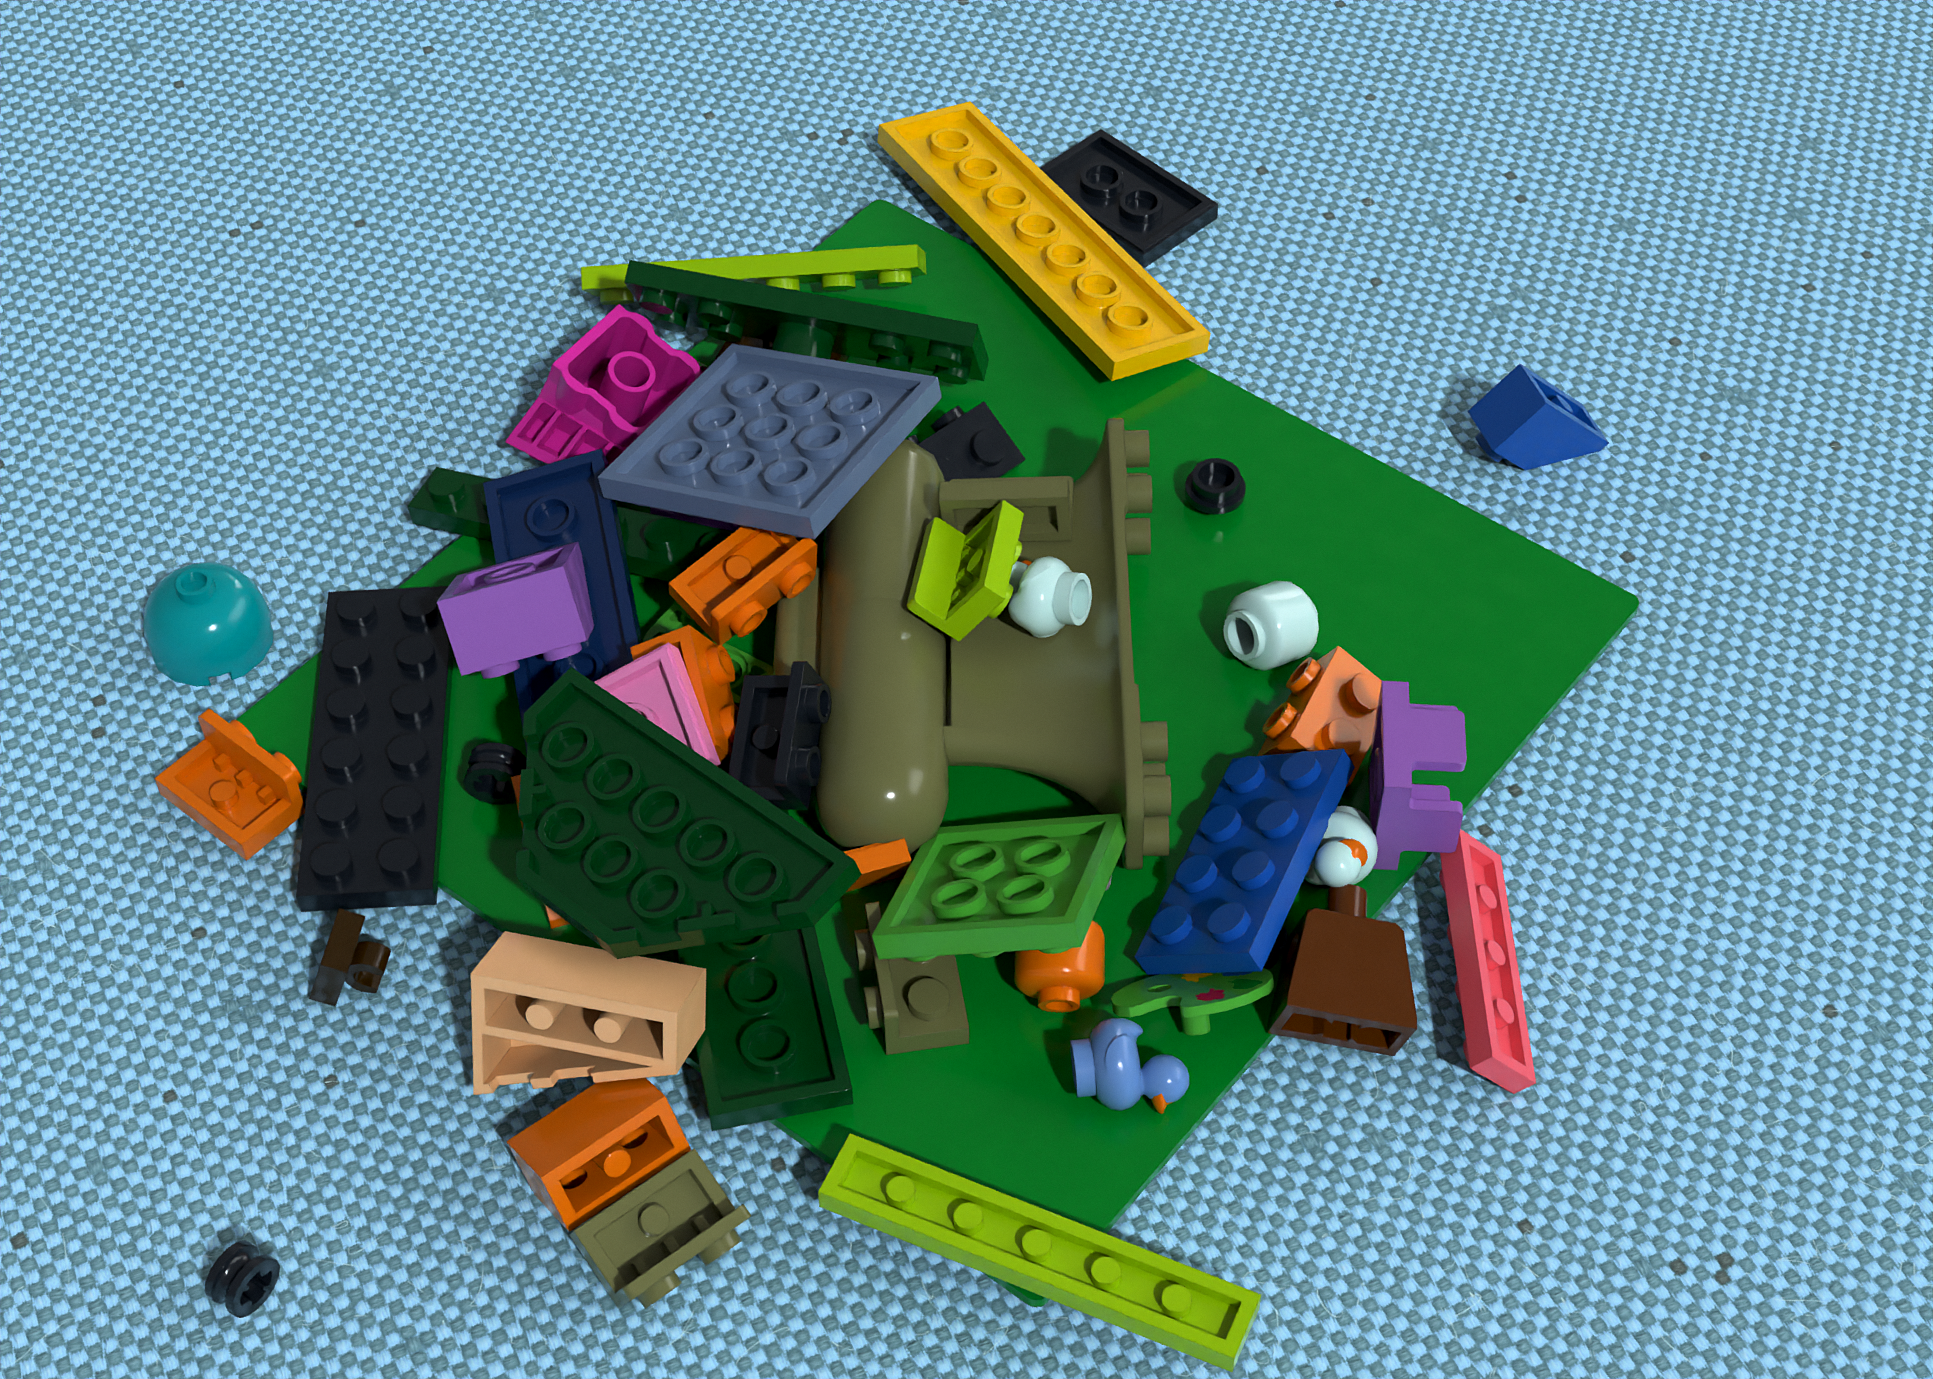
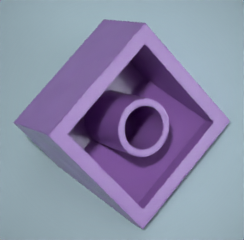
M578 542L457 575L437 601L461 676L480 671L483 679L499 677L520 667L518 660L538 654H543L545 661H555L569 657L582 650L581 642L588 640L594 628L583 558Z

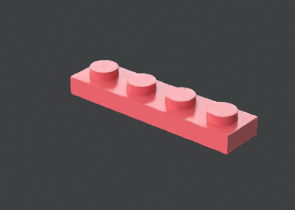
M1460 829L1456 851L1440 853L1442 869L1440 870L1439 878L1446 894L1450 923L1447 927V935L1453 947L1457 973L1455 992L1463 1015L1466 1037L1463 1042V1050L1472 1070L1515 1094L1536 1084L1501 856Z

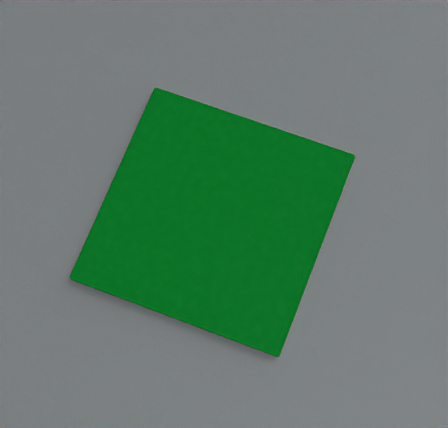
M875 200L813 251L917 244L926 252L927 275L911 276L912 284L900 287L878 286L877 278L855 280L856 288L839 291L822 290L821 282L799 283L800 291L978 324L989 357L984 381L968 378L967 384L957 385L939 380L942 398L905 439L915 434L919 441L922 442L935 433L930 426L951 409L960 406L964 413L984 401L1026 459L1016 469L1002 478L1070 476L1073 478L1074 483L1085 473L1094 460L1103 437L1107 419L1123 418L1124 430H1149V467L1127 468V473H1147V475H1151L1152 513H1127L1125 518H1150L1151 554L1127 555L1134 683L1139 685L1141 722L1167 721L1168 761L1165 762L1166 775H1170L1171 816H1168L1169 856H1143V868L1141 870H1127L1123 868L1121 857H1119L1112 873L1111 885L1104 892L1093 918V921L1101 926L1105 935L1104 985L1096 995L1080 1000L1079 1009L1064 1013L1044 1011L1038 1007L1037 999L1021 993L1014 981V951L1003 952L988 958H979L972 954L955 955L969 1024V1044L886 1055L882 1028H868L863 987L874 986L872 970L859 972L854 930L866 929V903L879 902L881 917L883 916L903 877L845 892L816 923L815 930L852 1085L853 1104L768 1121L831 1166L851 1133L1107 1234L1276 1036L1267 1033V1022L1284 952L1280 953L1277 963L1269 969L1272 972L1274 981L1272 991L1250 1004L1210 1014L1211 1030L1206 1034L1191 1036L1183 1033L1179 1006L1164 1007L1131 1018L1120 1017L1114 1014L1112 1010L1111 998L1122 987L1155 976L1146 974L1136 960L1135 955L1232 758L1258 755L1268 737L1262 732L1263 726L1270 715L1282 703L1286 702L1292 691L1286 685L1296 668L1307 658L1312 657L1317 661L1337 646H1340L1380 680L1409 682L1410 704L1455 706L1459 711L1463 712L1465 715L1467 756L1465 769L1462 772L1414 770L1412 772V784L1443 785L1448 787L1450 801L1462 803L1464 816L1637 614L1639 600L1634 594L1188 359L1179 360L1111 381L986 253L888 201ZM708 335L687 353L696 361L710 366L726 341ZM849 356L846 361L877 367L876 361ZM911 368L910 373L933 376L932 371ZM1220 458L1228 460L1237 466L1246 484L1244 501L1237 509L1225 514H1208L1197 510L1188 502L1185 496L1186 479L1194 467L1201 461ZM616 500L618 507L651 514L650 507L637 506L633 503ZM823 531L815 539H812L818 545L816 567H822ZM462 535L398 588L449 586L457 575L496 565L493 542ZM795 537L798 541H800V540L803 539V538ZM630 573L643 641L647 631L673 605L675 600L669 594L668 581ZM1273 581L1292 582L1304 590L1316 607L1319 623L1317 642L1308 655L1267 671L1252 669L1235 657L1226 644L1223 628L1227 609L1237 595ZM776 603L767 609L766 617L754 631L744 637L734 635L725 643L773 666ZM322 650L236 719L251 732L259 746L271 755L275 752L282 753L296 766L302 777L299 789L306 794ZM454 655L438 887L502 933L507 931L603 949L571 924L551 929L544 903L526 891L516 877V853L522 850L523 830L518 816L516 801L505 805L489 804L474 798L465 789L463 781L469 768V756L472 749L478 745L489 742L502 743L519 750L526 758L527 753L514 672L490 679H483L480 671L461 676ZM735 672V680H734L733 682H731L730 685H732V684H734L735 682H737V681L740 679V677H741V676L738 675L736 672ZM1371 745L1351 785L1345 788L1338 803V806H1349L1361 811L1368 819V762ZM948 766L949 800L940 827L1100 814L1075 792L1056 782L1033 774L1002 768ZM812 786L809 809L788 810L789 816L842 852H845L829 840L818 821L814 805V786ZM1403 851L1400 853L1397 870L1372 869L1363 880L1354 884L1362 887L1367 892V918L1376 919L1433 852ZM915 852L913 855H910L912 861L917 852ZM1305 879L1303 880L1283 924L1289 936L1308 909L1318 908L1325 910L1326 891L1331 886L1313 885ZM677 949L639 955L641 957L679 963ZM1109 1018H1125L1134 1021L1143 1029V1033L1139 1035L1136 1042L1140 1067L1142 1068L1153 1056L1160 1054L1173 1055L1179 1058L1187 1067L1189 1087L1178 1101L1166 1106L1163 1114L1158 1113L1154 1109L1151 1099L1146 1095H1142L1132 1108L1123 1111L1107 1108L1099 1102L1096 1096L1077 1098L1072 1073L1070 1040L1089 1038L1093 1028L1101 1021ZM694 1046L685 1062L700 1072L696 1047ZM984 1273L1029 1306L1041 1307L1050 1300Z

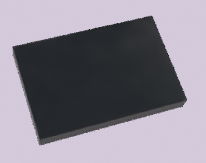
M1102 129L1096 131L1040 168L1143 268H1146L1217 219L1218 203Z

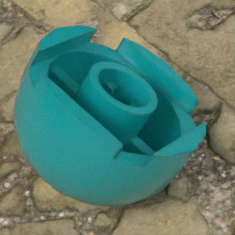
M217 562L192 563L173 570L157 583L144 608V638L157 669L174 682L196 687L210 686L209 677L230 673L231 680L246 675L264 660L273 644L274 632L271 625L272 616L270 609L255 581L231 565Z

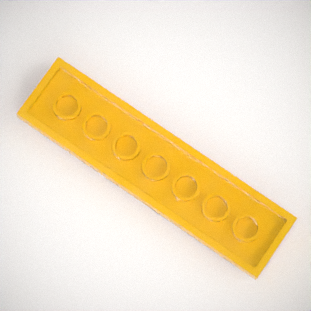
M971 101L879 124L877 143L1111 381L1208 351L1211 333Z

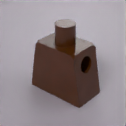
M1352 884L1341 887H1329L1326 891L1325 910L1318 908L1308 909L1290 933L1267 1022V1033L1395 1056L1417 1030V1014L1404 931L1396 923L1367 918V892L1362 887Z

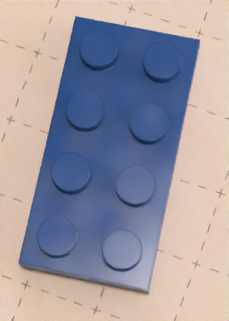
M1343 748L1232 758L1135 955L1136 960L1147 975L1262 971L1327 830L1329 818L1335 812L1354 771L1355 766Z

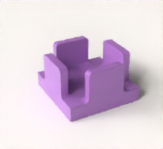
M1381 682L1368 762L1369 821L1378 844L1377 859L1373 869L1397 870L1400 853L1403 851L1452 853L1456 851L1463 819V805L1459 801H1450L1448 787L1443 785L1412 784V772L1414 770L1462 772L1465 769L1467 760L1465 715L1455 706L1410 704L1409 682Z

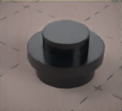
M1211 458L1201 461L1194 467L1186 479V499L1194 508L1204 513H1229L1237 509L1245 498L1246 484L1239 469L1232 462L1225 459Z

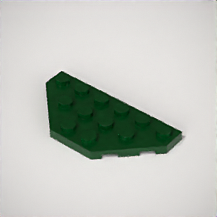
M572 667L524 713L523 737L527 742L526 769L521 770L518 815L523 822L522 850L516 853L515 875L526 891L617 959L814 927L862 875L855 860Z

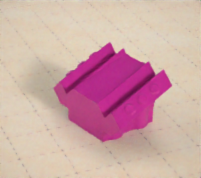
M618 304L552 364L548 378L538 398L505 442L527 453L529 457L546 464L602 449L610 465L709 366L696 361L687 352L673 349L655 334L654 327L647 318L638 313L629 312Z

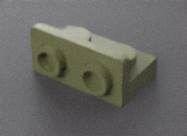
M879 902L866 903V929L854 930L855 951L859 972L872 970L874 986L863 987L866 1018L869 1029L882 1028L886 1055L969 1044V1024L955 955L937 956L922 962H913L906 958L879 960L872 934L882 918Z

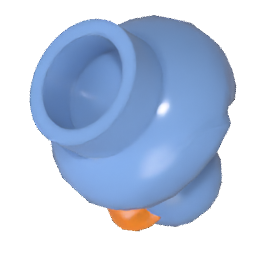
M1125 1018L1103 1020L1093 1028L1089 1038L1070 1040L1071 1064L1076 1097L1096 1096L1102 1105L1111 1110L1123 1111L1132 1108L1142 1095H1146L1151 1099L1154 1109L1158 1113L1163 1114L1168 1104L1178 1101L1185 1094L1189 1087V1073L1187 1067L1179 1058L1169 1054L1153 1056L1141 1068L1136 1042L1139 1035L1143 1033V1029L1139 1024Z

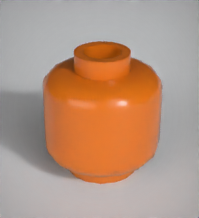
M1092 920L1082 946L1071 948L1061 953L1047 954L1039 950L1014 951V981L1021 993L1037 999L1038 1007L1041 1010L1064 1013L1079 1009L1080 1000L1096 995L1104 985L1105 935L1101 926Z

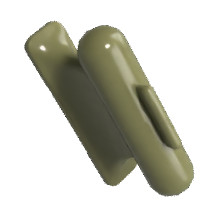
M1123 418L1107 419L1103 437L1094 460L1085 473L1074 482L1072 540L1021 542L1022 550L1017 561L1029 560L1033 562L1037 558L1051 556L1062 560L1072 572L1085 573L1090 580L1092 600L1087 619L1079 626L1066 624L1053 636L1046 638L1033 636L1029 631L1013 621L1008 612L1007 604L996 618L990 619L986 617L958 642L937 627L926 623L921 617L908 609L907 602L926 527L935 517L942 519L939 492L940 482H945L934 455L913 441L904 439L824 528L822 567H816V575L813 581L796 597L788 599L784 596L776 602L773 675H790L793 661H808L830 689L832 700L830 718L827 723L821 724L818 748L821 753L822 764L818 785L814 787V805L818 821L831 842L844 851L874 843H888L905 838L909 853L913 855L919 850L921 845L936 836L943 820L949 800L948 766H978L1033 774L1056 782L1075 792L1094 807L1100 815L1121 813L1126 843L1120 857L1123 868L1127 870H1141L1143 868V856H1169L1168 816H1171L1170 775H1166L1165 762L1168 761L1167 721L1141 722L1139 685L1134 683L1127 555L1151 554L1150 518H1125L1127 513H1152L1151 475H1147V473H1127V468L1149 467V430H1124Z

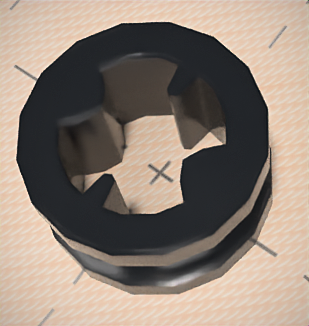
M491 742L480 744L472 749L469 756V768L463 781L464 787L471 796L485 803L496 805L513 803L516 799L511 777L521 775V770L526 769L527 758L522 752L506 744Z
M246 1240L236 1242L217 1258L205 1281L204 1291L206 1296L213 1302L225 1303L227 1311L235 1317L243 1318L249 1316L268 1299L275 1288L279 1278L280 1265L273 1257L267 1254L260 1255L257 1246Z

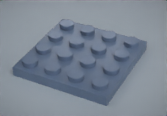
M731 344L598 476L603 497L633 503L637 506H648L683 513L688 516H698L734 523L743 527H754L789 534L799 538L815 539L940 401L942 395L939 380L935 376Z

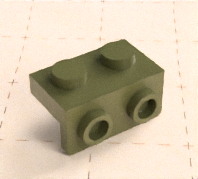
M694 1148L581 1225L569 1236L618 1309L636 1297L646 1309L682 1284V1281L674 1271L697 1254L704 1265L707 1266L740 1243L742 1239L734 1228L750 1218L751 1214L744 1204L735 1209Z

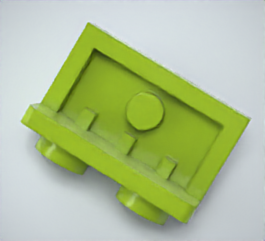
M1002 500L967 535H964L942 519L935 517L925 530L907 602L908 609L921 617L926 623L937 627L958 642L986 617L990 619L996 618L1004 610L1013 593V586L1009 584L1012 567L1022 550V543L1018 539L1024 513L1005 500Z

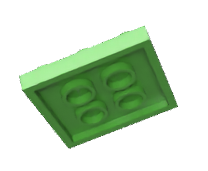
M1121 813L939 827L936 836L920 846L872 934L878 959L906 958L909 961L922 962L945 955L972 954L975 957L988 958L1011 951L1039 950L1047 954H1056L1071 948L1081 947L1126 843Z

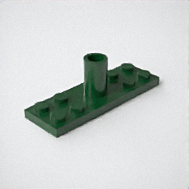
M629 260L624 283L646 315L652 319L651 323L662 329L683 332L686 329V325L707 329L708 335L719 340L740 342L742 336L772 341L771 350L830 359L833 352L876 361V366L880 368L910 372L911 368L932 371L933 376L938 377V380L957 385L967 384L968 378L980 381L985 379L989 357L978 324Z

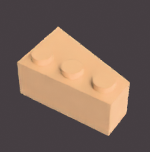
M504 931L470 973L473 1095L494 1093L499 1085L531 1082L533 1089L554 1087L559 1079L592 1076L593 1082L598 1083L676 1075L705 1031L706 968L641 956L617 959L604 949Z

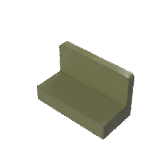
M1070 476L952 479L949 482H940L939 505L941 518L964 535H967L1002 500H1005L1024 513L1018 541L1072 540L1074 483L1073 478Z

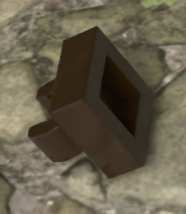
M338 909L309 999L336 1007L344 981L358 991L377 993L391 949L376 942H358L366 916Z

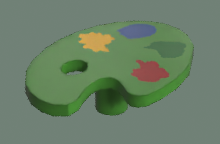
M1265 968L1258 972L1159 974L1133 982L1115 992L1111 998L1112 1010L1114 1014L1120 1017L1131 1018L1160 1008L1179 1006L1183 1033L1191 1036L1202 1035L1211 1030L1210 1014L1232 1010L1268 995L1274 988L1272 972Z

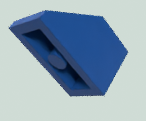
M1522 364L1517 365L1467 411L1480 430L1475 436L1480 447L1493 460L1500 462L1505 458L1525 471L1598 452L1609 444L1582 403Z

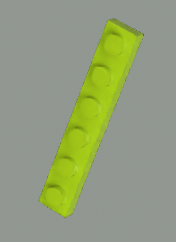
M917 244L646 262L800 291L799 283L821 282L822 290H850L856 288L855 280L877 278L878 286L900 287L911 285V276L927 275L926 252ZM628 264L581 267L582 290L600 297V304L625 305L634 303V296L624 283Z
M851 1133L818 1191L819 1207L1230 1372L1234 1370L1260 1308L1261 1294Z

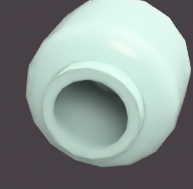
M1273 581L1247 590L1232 600L1227 609L1224 622V639L1232 654L1252 669L1267 671L1298 660L1311 652L1317 642L1319 631L1318 613L1312 600L1303 589L1292 582Z

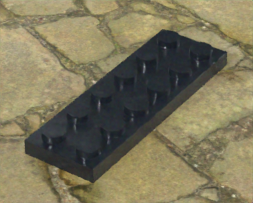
M448 586L328 592L296 898L301 912L338 910L339 908L348 910L437 905L454 657L437 601Z

